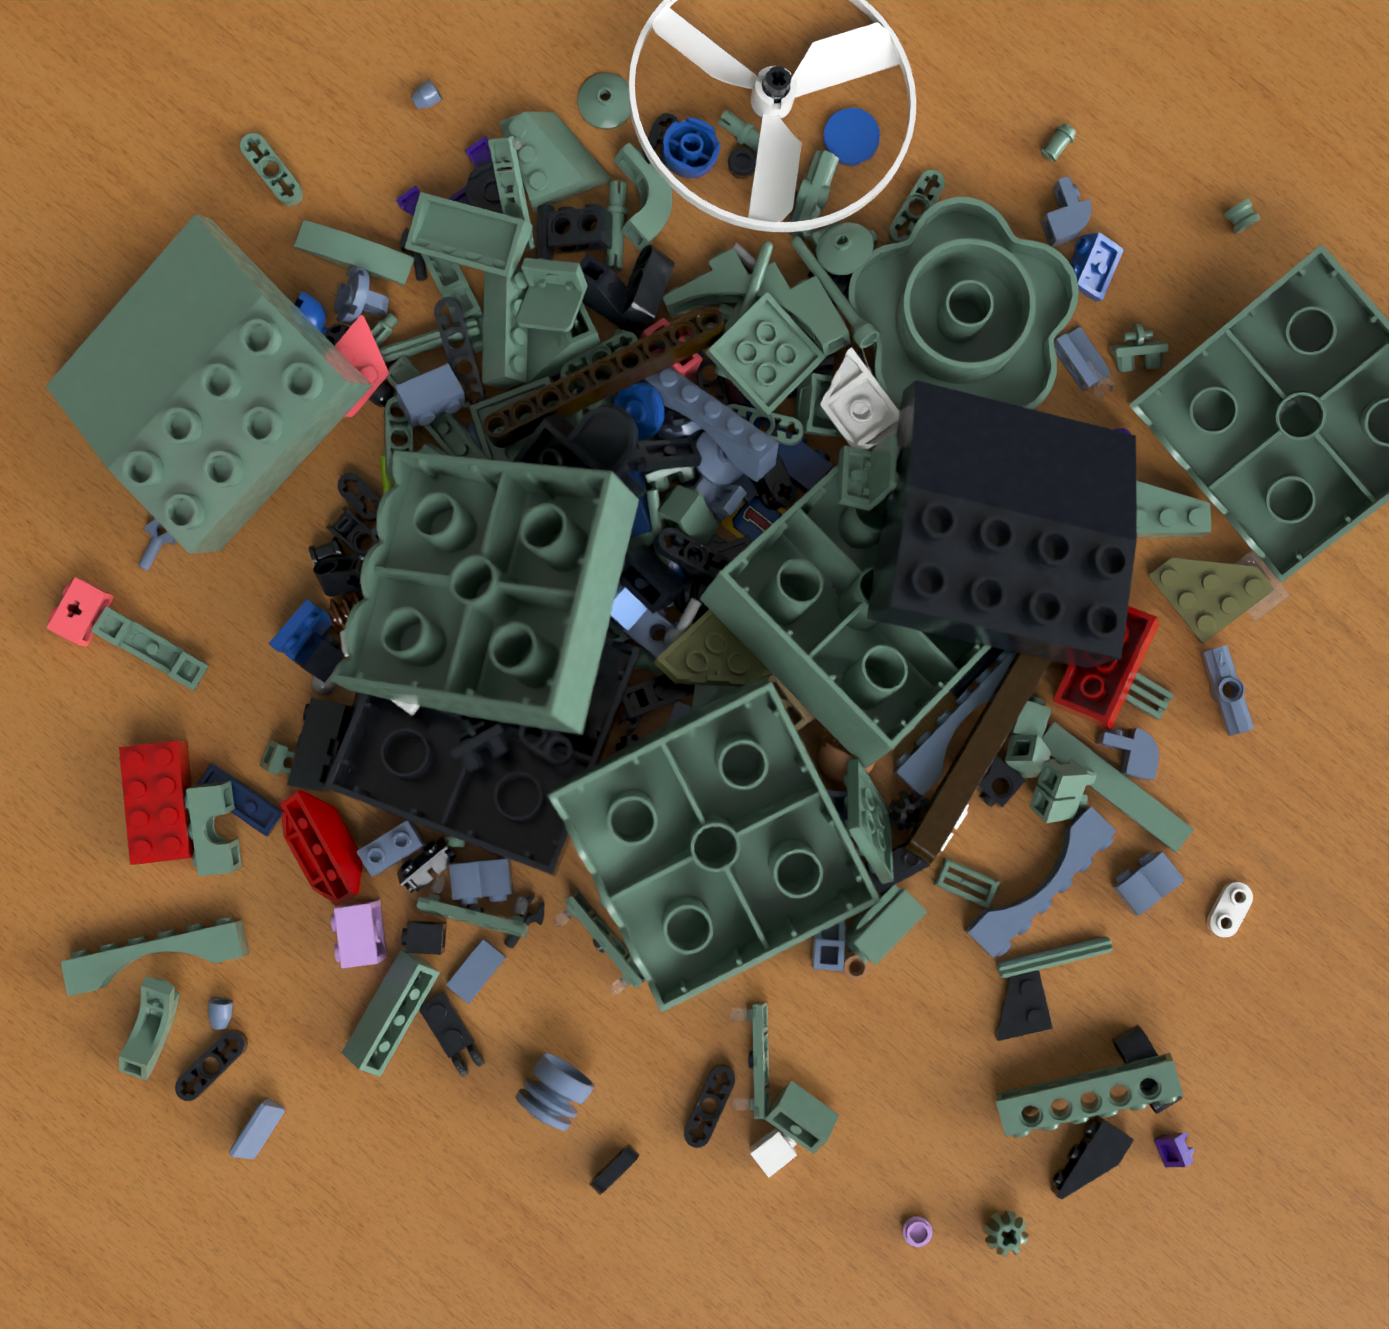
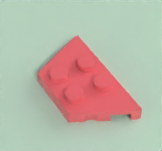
M362 315L358 317L335 345L344 357L373 385L345 415L354 418L369 400L370 396L390 374L367 321Z

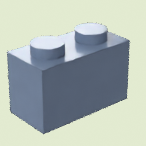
M449 363L395 386L397 401L412 428L418 425H428L436 417L443 414H453L465 405L464 391Z

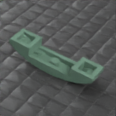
M108 606L105 607L91 630L94 634L147 662L192 691H195L209 668V665L189 652Z

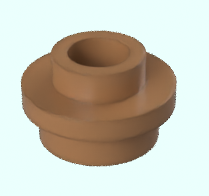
M853 951L844 956V966L841 972L847 979L860 981L868 975L870 970L869 961L865 964ZM855 960L859 961V970H850V963Z

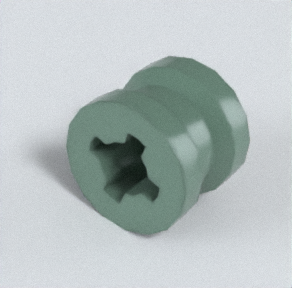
M1250 199L1242 201L1224 214L1226 220H1230L1233 223L1235 234L1246 230L1261 219L1260 215L1252 210Z

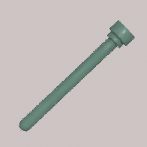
M794 237L791 245L813 275L818 277L827 294L853 327V339L860 348L872 345L879 337L877 329L872 323L862 321L800 237Z
M766 241L761 246L738 319L756 302L773 250L771 242ZM716 365L714 374L729 379Z

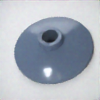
M704 431L695 443L702 457L701 465L696 466L698 471L706 480L716 485H728L735 482L741 477L743 472L734 467L728 457L725 458L723 456V450Z

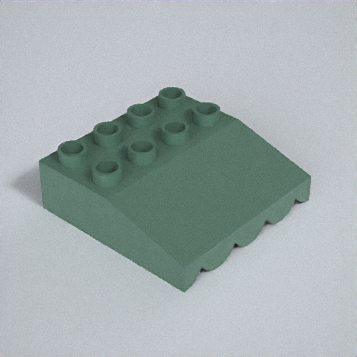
M195 214L50 380L46 388L108 470L189 554L221 551L373 385L212 219Z
M1323 244L1129 405L1281 583L1389 501V320Z
M838 464L716 576L700 597V600L855 758H859L862 765L867 769L891 751L991 647L867 619L886 496L870 511L837 504ZM832 585H835L842 592L840 597L835 592V589H832Z
M394 451L392 470L395 486L384 494L377 512V532L380 541L370 548L363 561L361 588L364 599L352 608L345 627V646L348 656L336 666L331 676V681L349 691L461 715L582 734L639 499L612 472Z
M765 675L657 729L549 789L548 796L562 817L579 856L591 873L598 892L611 917L618 925L627 948L639 971L646 979L661 1013L881 902L772 682Z

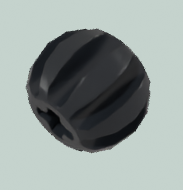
M691 575L682 580L686 586L676 597L674 604L677 610L683 614L691 598L700 601L702 604L694 619H699L709 610L700 600V597L711 583L704 578Z
M907 790L899 792L900 799H892L889 804V808L894 810L888 815L891 823L894 825L898 824L897 829L905 833L910 828L914 829L930 802L927 798L922 799L923 795L913 790L911 795H908ZM906 810H915V812L911 815L908 812L906 813Z

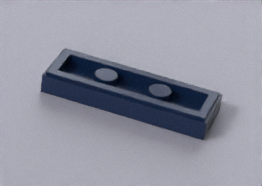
M211 763L197 784L231 781L235 808L231 813L263 835L269 836L282 817L280 808L214 763Z

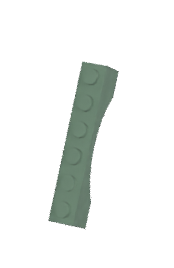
M231 916L214 920L215 926L204 928L203 923L185 927L186 933L176 935L175 929L156 933L158 939L147 941L146 936L129 939V946L118 948L116 942L99 946L100 952L89 954L88 949L70 953L71 959L61 961L67 997L107 987L115 975L128 964L150 953L165 951L184 952L201 957L211 963L246 956L249 954L243 920L233 922Z

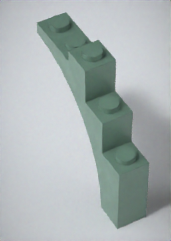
M734 248L719 252L713 259L709 260L710 272L696 276L691 282L682 287H675L663 296L662 300L671 319L696 309L721 305V303L737 305L738 301H744L752 274L749 275ZM773 262L767 265L756 301L764 293L768 292L802 331L813 340L825 356L851 344L849 331L817 276L803 279L790 289L776 263Z

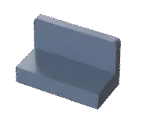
M1078 327L1069 334L1065 333L1055 340L1056 355L1082 393L1111 374V370L1082 328Z

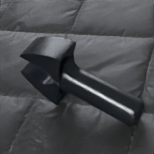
M407 227L400 240V249L402 251L407 250L405 249L409 234ZM410 251L412 257H414L413 263L416 280H427L426 265L421 253Z
M535 896L524 899L514 907L520 912V917H524L523 923L527 924V926L534 922L542 925L544 921V902L536 914L528 916V905ZM509 934L504 943L507 947L514 948L521 937Z

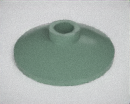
M600 73L590 77L582 85L578 94V108L584 120L599 129H613L625 123L631 116L628 83L622 77L612 73ZM602 94H609L611 96L607 101H603L600 97Z
M849 222L837 224L828 229L819 239L816 247L818 262L824 270L835 275H847L858 271L868 263L874 250L873 238L870 232L862 225Z

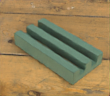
M1137 673L1134 680L1164 698L1160 700L1132 683L1130 690L1154 703L1158 708L1154 710L1127 694L1125 701L1156 720H1160L1163 716V711L1167 709L1168 703L1173 699L1174 694Z
M945 858L937 880H935L933 885L989 909L1000 882ZM949 867L955 868L990 884L991 888L990 890L985 889L947 871ZM944 878L951 879L987 897L985 901L943 883Z

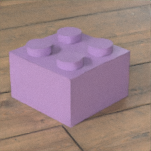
M380 900L345 904L334 908L335 914H331V927L333 932H337L338 944H335L334 952L336 961L341 962V969L377 964L387 958Z

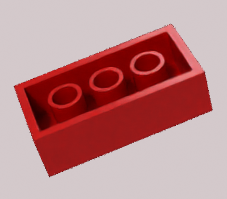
M1128 606L1121 659L1092 668L1069 664L1053 699L1055 706L1058 709L1111 730L1158 629L1157 617Z
M176 740L119 747L130 865L192 858L195 851L194 843L188 831L191 821L189 810L186 809L184 802L185 794L187 793L186 789L192 787L188 741Z

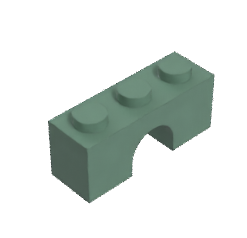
M231 781L197 784L187 788L184 802L190 814L191 822L189 823L188 831L194 843L195 851L193 852L192 860L194 867L197 868L198 876L233 873L242 868L239 838H222L217 834L214 827L217 815H224L235 810Z

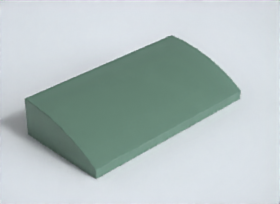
M420 192L405 249L511 278L522 257L533 225L523 219Z

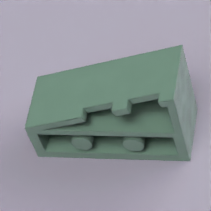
M1136 481L1137 538L1202 537L1211 533L1210 503Z

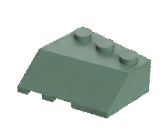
M523 112L499 122L503 137H514L523 187L533 212L537 211L540 205H552L612 181V178L555 112Z

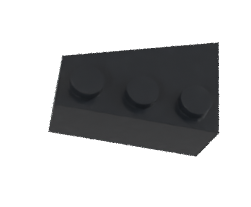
M311 698L310 704H306L303 714L305 722L298 738L297 751L287 785L321 792L332 791L324 787L342 744L349 719L347 713L348 710L351 711V706Z

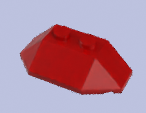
M303 790L297 791L279 803L280 811H282L284 839L312 889L324 898L331 900L332 904L336 907L359 894L363 862L356 852L359 849L336 808Z

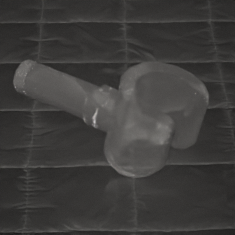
M1089 359L1086 363L1099 380L1094 388L1095 394L1099 398H1104L1106 395L1101 389V385H1106L1110 392H1112L1115 384L1111 379L1103 378L1091 359Z

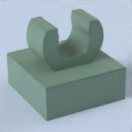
M270 739L259 766L278 775L279 771L288 774L291 772V769L284 766L283 761L287 757L295 758V753L288 750L289 747Z

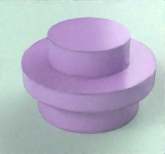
M910 1217L903 1225V1237L913 1247L925 1246L932 1238V1227L924 1217Z

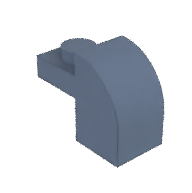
M1069 176L1058 179L1053 187V192L1060 209L1046 213L1041 221L1048 244L1053 248L1074 240L1081 233L1091 215L1090 199L1078 201L1080 199L1079 190L1076 184H1072Z
M694 468L695 479L684 482L681 485L687 489L693 487L699 490L705 497L706 505L714 512L713 517L720 521H723L727 515L731 516L736 512L747 494L740 485H716L709 482L700 474L697 468Z
M1130 728L1127 737H1125L1126 732L1117 729H1108V732L1098 733L1097 745L1124 751L1119 770L1120 773L1143 780H1155L1159 763V751L1154 739L1147 732L1139 728Z

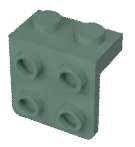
M525 258L521 267L529 288L516 318L518 325L526 328L561 332L570 331L588 287L580 264L571 261L563 262L543 258Z
M889 434L872 451L846 445L839 450L837 504L870 511L896 488L899 479L898 472H896V461L900 451L899 445H897V435Z

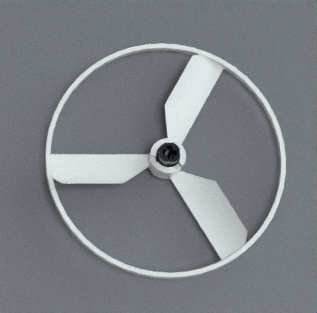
M664 0L649 17L635 45L629 71L628 96L632 123L638 140L656 171L671 188L698 209L717 219L753 230L768 232L811 230L837 222L863 208L887 186L897 172L913 134L916 118L915 84L910 64L897 36L886 20L866 0L849 1L872 20L873 24L813 42L792 78L791 72L780 66L766 67L756 76L669 7L677 0ZM652 28L657 35L711 77L735 86L752 89L750 96L751 106L762 117L748 218L722 210L688 190L670 173L652 149L639 118L635 97L636 66L643 44ZM900 65L907 89L908 122L900 153L886 176L864 197L840 211L811 220L780 222L793 210L802 142L794 136L781 120L790 112L795 97Z

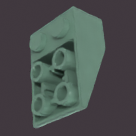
M583 302L580 305L573 327L568 332L528 328L527 383L524 385L561 373V369L566 362L601 344L598 333Z

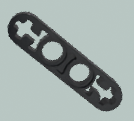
M445 297L436 303L434 315L447 360L460 385V381H469L474 377L476 378L477 382H472L471 386L474 392H479L480 394L476 399V403H479L486 399V390L484 384H482V376L464 313L459 301L452 297ZM444 303H448L449 307H455L456 311L452 314L453 323L459 320L461 326H452L445 330L444 325H448L450 322L446 314H441V310L445 307ZM458 331L463 335L464 344L461 347H453L449 343L448 337L451 332ZM468 360L472 365V373L467 376L461 375L457 371L458 361ZM468 384L461 385L465 398L464 407L470 409L469 406L476 403L465 397L469 393Z

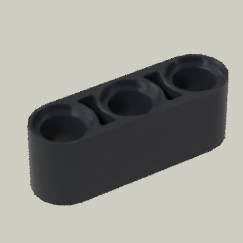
M651 244L646 246L639 254L618 308V314L641 330L648 328L654 321L675 265L672 259Z
M1138 1024L1112 1039L1124 1063L1158 1056L1148 1037ZM1145 1078L1141 1081L1140 1087L1151 1089L1155 1086L1156 1081L1152 1078ZM1178 1096L1177 1100L1171 1103L1161 1104L1159 1101L1148 1104L1158 1114L1182 1100V1096Z

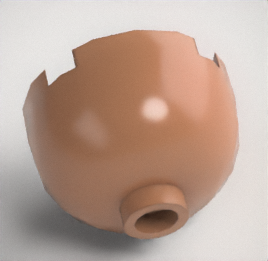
M825 733L818 746V765L821 771L829 777L828 781L830 783L844 786V775L847 774V761L856 758L831 733ZM873 763L871 766L865 769L868 775L870 774L875 763Z

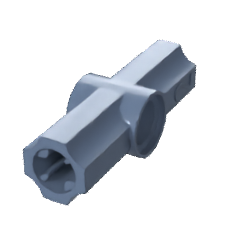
M1224 645L1201 652L1211 683L1210 694L1213 700L1217 702L1227 735L1231 736L1254 729L1244 698V684L1237 677L1228 646ZM1225 683H1228L1232 688L1230 698L1224 696L1222 692V687Z

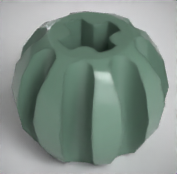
M1005 1210L1002 1217H1000L998 1211L990 1215L994 1221L992 1223H985L984 1233L989 1235L985 1238L988 1247L992 1250L997 1248L996 1253L1006 1257L1010 1250H1012L1014 1255L1020 1253L1022 1250L1019 1248V1245L1021 1243L1027 1244L1028 1233L1023 1232L1027 1228L1023 1218L1015 1219L1016 1213ZM1003 1231H1011V1234L1009 1236L1001 1235Z

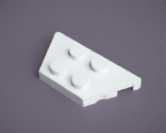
M851 347L847 351L820 406L850 447L870 451L889 434L896 435L900 412Z

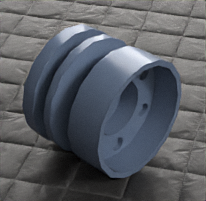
M543 1052L532 1069L533 1073L541 1081L526 1079L523 1084L526 1089H520L515 1098L539 1121L559 1130L567 1131L571 1125L568 1117L575 1118L578 1113L569 1101L584 1104L595 1085L585 1074L555 1055Z

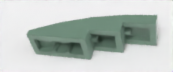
M303 220L294 244V248L343 268L349 269V267L357 266L367 270L372 277L376 278L379 276L401 286H405L414 261V257L386 246Z
M421 254L442 297L455 298L462 307L465 320L475 318L478 321L480 333L470 338L475 354L482 351L484 315L459 265ZM446 303L452 315L456 311L455 307H449L448 303Z

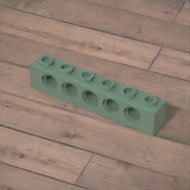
M1171 1053L997 1093L996 1104L1005 1136L1013 1135L1014 1138H1019L1030 1134L1031 1130L1042 1128L1043 1131H1050L1058 1128L1059 1124L1071 1121V1124L1084 1123L1091 1116L1110 1117L1116 1115L1118 1110L1130 1108L1133 1111L1146 1108L1148 1103L1159 1101L1161 1104L1176 1101L1178 1096H1182L1183 1092ZM1145 1078H1152L1156 1081L1155 1086L1151 1089L1141 1088L1140 1083ZM1115 1085L1126 1087V1092L1121 1096L1112 1095L1110 1090ZM1085 1092H1093L1097 1095L1096 1100L1091 1103H1085L1080 1098ZM1056 1099H1064L1068 1103L1062 1110L1053 1108L1051 1104ZM1032 1105L1039 1111L1034 1116H1026L1022 1110L1024 1107Z

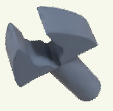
M156 519L144 528L145 531L150 532L151 541L138 564L143 570L150 569L163 544L168 542L173 545L176 544V540L168 531L165 534H160V527L162 525Z

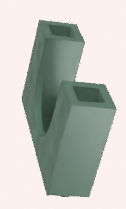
M893 885L884 890L879 895L881 902L865 909L845 930V936L848 938L845 944L865 964L871 960L876 965L928 912L905 889H899L896 885Z

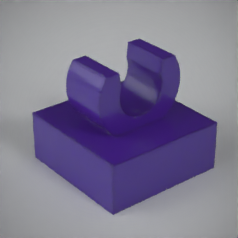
M1188 1133L1165 1134L1154 1139L1165 1167H1187L1194 1162L1191 1156L1195 1151L1194 1147H1187L1184 1140L1188 1137Z

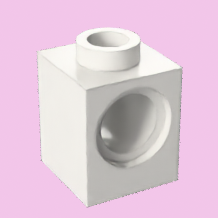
M775 1127L750 1147V1154L766 1175L771 1177L797 1156L794 1148L797 1143Z

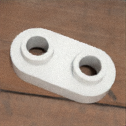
M1230 882L1222 888L1207 917V926L1211 933L1226 938L1237 932L1253 901V893L1246 884ZM1237 892L1242 894L1240 902H1236L1234 898ZM1226 917L1229 924L1226 928H1223L1221 920Z

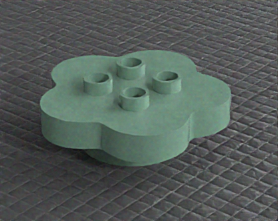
M952 197L934 204L924 212L917 221L908 240L884 245L873 250L868 263L860 270L853 272L847 289L846 299L862 321L872 323L879 332L878 339L869 346L873 351L871 374L899 412L903 390L915 380L1035 410L1048 396L1055 382L1057 357L1054 339L1073 316L1078 302L1079 288L1077 277L1071 264L1059 251L1041 242L1016 238L1003 216L989 204L971 197Z

